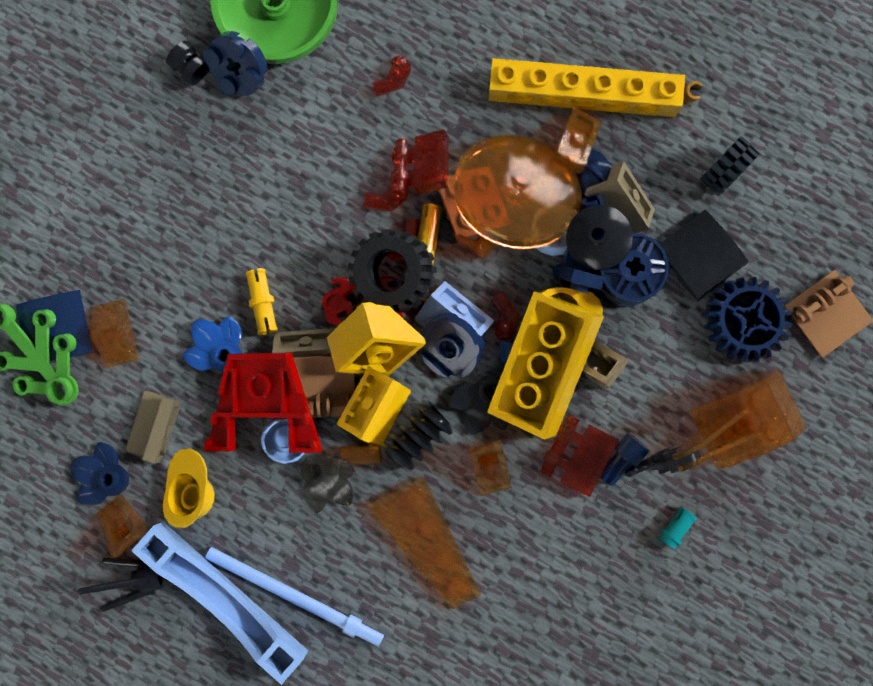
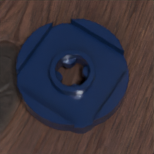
M235 31L224 32L212 40L208 49L203 53V59L214 79L218 82L220 90L225 95L248 96L263 86L265 82L264 74L267 72V63L258 45L250 38L245 41L238 36L240 33ZM233 61L239 62L241 67L238 69L234 65Z
M449 312L432 319L420 333L426 342L422 347V359L433 372L447 378L450 375L459 376L458 378L465 377L475 369L481 360L482 350L485 346L484 339L467 321L459 318L455 313ZM446 341L451 342L456 350L448 351L446 349L448 345Z

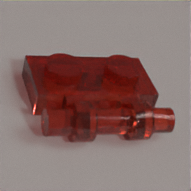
M444 129L416 136L415 147L408 148V141L406 139L396 140L395 148L392 150L394 170L391 172L390 181L395 196L402 197L406 195V187L413 186L418 195L448 188L449 136ZM414 163V169L407 171V165Z
M568 414L564 424L560 425L557 432L558 436L550 451L546 450L542 458L545 461L539 472L551 477L556 466L565 470L559 482L590 498L619 439L592 425H588L584 434L581 435L575 432L580 420ZM569 441H572L578 445L570 461L561 456Z

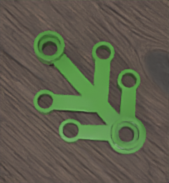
M0 304V330L4 329L26 356H15L10 351L0 352V371H6V369L39 371L46 380L35 381L30 375L19 376L13 381L14 391L18 395L30 393L45 394L52 403L60 406L73 403L79 392L76 380L70 375V352L76 348L74 336L66 333L57 335L53 339V348L56 351L55 370L50 364L49 328H52L56 323L54 312L44 309L38 310L33 314L32 322L35 326L34 344L15 322L16 313L14 309L7 304ZM42 315L46 317V324L42 321ZM63 339L67 342L66 349L62 345ZM3 356L7 361L6 366L2 362ZM23 381L26 382V385H27L26 390L23 388V385H22V382H23Z

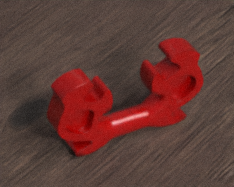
M345 277L332 279L331 283L333 285H340V287L329 291L322 299L326 312L325 320L334 326H338L343 322L338 318V315L344 312L351 315L354 312L353 303L347 301V296L354 293L353 290L356 289V286L350 284L349 279ZM379 277L381 284L388 291L397 290L387 286L397 282L394 277ZM396 312L404 319L403 312Z

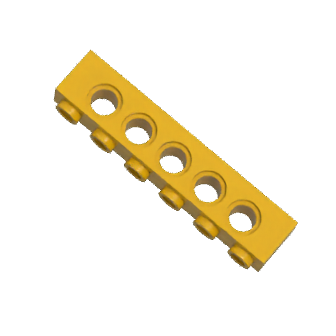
M492 58L488 101L676 117L683 107L685 75Z

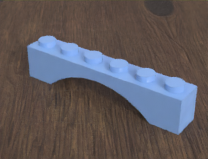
M165 522L153 525L131 550L154 572L184 590L209 610L241 642L255 662L281 685L305 658L308 650Z

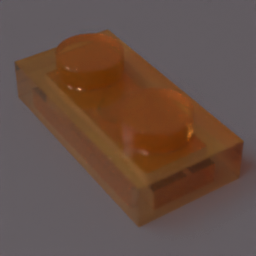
M574 107L567 117L552 159L580 174L587 164L601 121Z

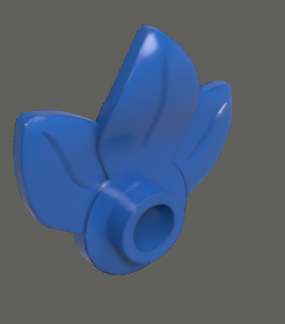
M231 316L226 317L219 326L208 320H195L191 328L195 346L187 349L183 353V358L195 369L206 371L215 368L223 372L226 361L222 362L220 359L223 351L228 350L230 354H242L238 346L242 337L240 325Z

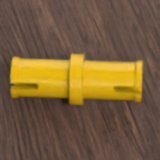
M263 268L257 269L259 282H256L254 269L247 271L245 275L251 296L248 302L249 307L254 310L257 334L266 335L265 322H267L269 334L278 332L272 307L275 301L274 296L270 295L266 270Z

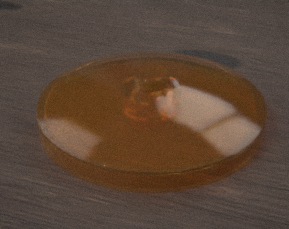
M499 135L476 143L460 159L453 180L454 201L464 221L485 239L509 248H538L558 240L567 232L571 220L579 212L581 205V186L571 164L551 146L526 136Z

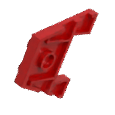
M292 353L228 354L218 394L221 396L217 411L212 413L210 424L213 426L210 438L205 440L204 451L229 452L236 450V417L288 418L289 453L322 452V446Z

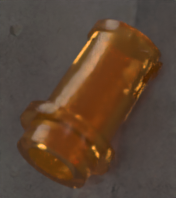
M370 442L369 445L341 446L340 448L342 467L370 464L372 468L375 467V464H381V446L374 445L373 442Z

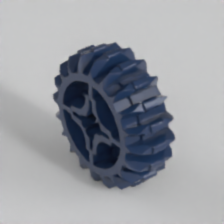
M739 277L736 279L735 284L729 280L724 283L725 290L718 288L714 291L717 299L711 298L707 301L709 307L714 310L704 312V317L712 319V322L704 325V329L714 330L715 334L709 336L708 340L709 342L720 341L716 346L717 352H722L728 348L726 353L727 359H733L736 355L739 363H745L748 357L752 363L759 362L761 356L764 359H769L772 357L771 350L777 352L782 349L779 341H787L789 339L788 334L783 329L792 328L793 324L785 321V317L792 315L793 311L783 310L782 305L786 304L788 299H777L776 296L780 292L778 287L768 291L769 281H762L758 286L757 277L749 278L748 282H746L744 277ZM736 295L753 296L745 308L728 305ZM764 305L768 309L771 322L763 316L762 310ZM750 314L749 320L753 324L746 326L747 320L743 315ZM725 318L733 323L734 331L732 336L726 328ZM752 331L767 335L756 346L742 344Z

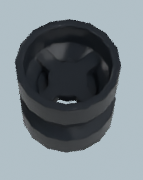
M188 41L178 43L166 58V64L173 71H179L181 78L189 86L198 84L209 72V67L205 63L203 56H198L196 49Z

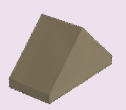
M594 341L582 374L602 389L610 388L629 360Z

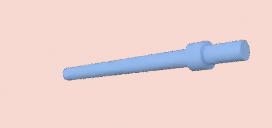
M213 547L206 554L205 559L342 628V633L352 638L356 635L379 647L384 635L362 624V620L351 614L348 617Z

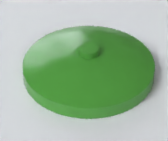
M210 0L213 19L220 33L235 31L240 33L238 36L245 41L250 38L261 49L267 64L290 63L311 54L330 34L338 12V0Z

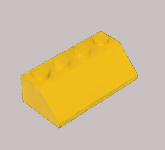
M534 291L487 413L544 440L556 436L604 316L576 304Z

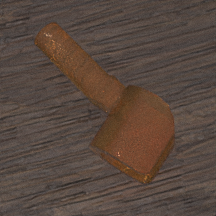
M462 234L456 237L457 242L467 246L471 252L478 254L483 259L494 248V245L482 235H479L475 241Z

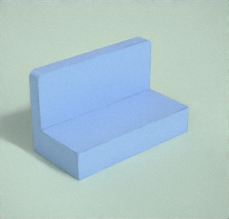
M446 281L430 295L415 317V321L422 327H425L436 317L443 316L449 312L455 313L459 318L467 321L480 336L494 322L493 319ZM446 341L448 348L456 350L451 342Z

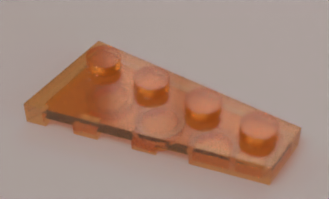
M424 477L366 505L451 609L481 595Z

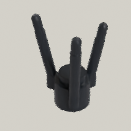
M103 558V564L138 568L137 570H132L130 579L82 587L77 590V593L82 595L132 586L134 590L139 589L137 592L101 606L100 611L105 612L141 597L155 595L156 590L162 589L163 579L162 576L154 572L142 560Z

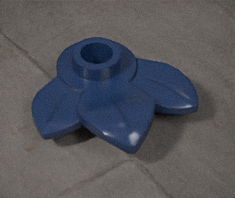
M98 442L93 456H80L71 462V474L76 482L81 484L76 495V500L81 504L99 505L107 496L121 494L129 484V475L119 465L118 453L109 444ZM110 475H112L113 482L111 485L109 483Z

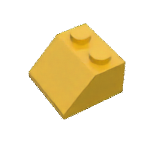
M371 302L362 303L357 306L356 310L327 337L336 372L364 374L369 366L389 376L426 344L424 337L390 306L376 305Z

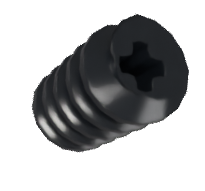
M429 400L430 411L422 407L418 409L421 415L420 420L413 416L409 417L412 425L411 429L402 424L399 426L403 435L401 438L391 433L389 436L393 445L389 446L383 442L381 443V446L401 467L409 470L415 468L412 458L418 461L424 460L421 449L430 453L434 451L431 440L439 444L443 443L441 431L448 435L453 433L450 423Z

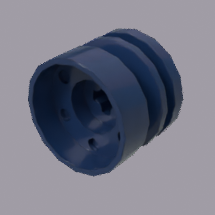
M632 233L631 249L626 258L617 266L607 270H594L593 274L604 277L601 290L596 289L605 301L617 307H633L645 302L660 291L667 280L669 261L665 250L655 239L645 234ZM631 262L635 263L634 268L639 270L633 276L630 275L631 270L626 267Z

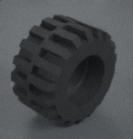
M384 229L381 233L373 232L369 234L370 238L368 240L362 239L358 243L361 248L359 250L354 249L351 254L355 258L354 263H348V270L353 271V276L348 277L349 283L356 286L353 292L356 297L363 298L362 303L371 302L376 305L390 306L395 312L410 311V308L418 307L422 304L420 302L422 299L429 297L431 293L428 290L430 287H434L436 280H432L433 273H437V267L432 265V260L435 258L431 252L427 251L428 246L424 242L419 241L418 237L412 234ZM397 252L404 257L407 263L408 275L406 281L399 289L388 291L379 280V265L388 254Z

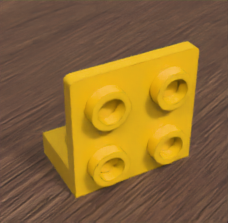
M368 366L336 425L367 443L371 441L381 446L411 390Z

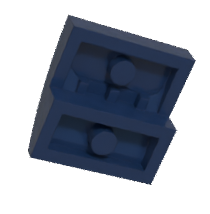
M80 290L46 296L16 305L20 328L34 344L35 326L32 322L33 314L38 310L44 309L54 312L56 323L52 328H49L50 363L56 362L53 339L60 334L68 333L76 339V348L70 352V358L93 354ZM42 315V321L44 324H46V317L45 315ZM63 339L62 345L66 349L67 342Z

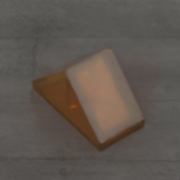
M126 299L93 306L90 335L107 368L138 361L139 355Z
M497 439L467 448L481 496L512 488L501 440Z
M122 494L96 514L110 555L114 558L131 551L150 530L149 526Z

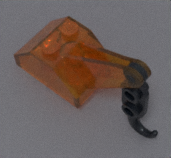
M773 370L690 409L689 411L698 431L682 447L678 446L671 450L670 448L660 450L652 454L651 457L642 460L637 467L631 466L627 469L625 475L632 477L649 469L658 470L659 474L668 471L671 473L682 472L701 464L710 457H712L717 469H724L769 453L795 440L807 429V426L780 370ZM706 446L708 451L699 454L698 450Z

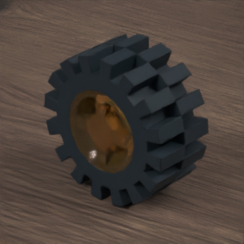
M740 136L705 172L700 180L717 196H720L752 164L760 153Z

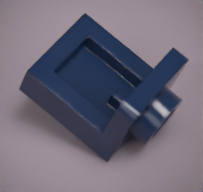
M566 248L558 278L569 281V288L588 293L590 287L601 290L604 277L593 274L594 270L579 265L571 257L568 248Z

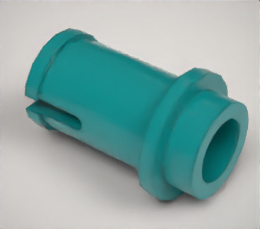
M680 506L666 528L659 530L661 534L658 539L673 550H675L677 545L681 547L682 538L697 520V517Z

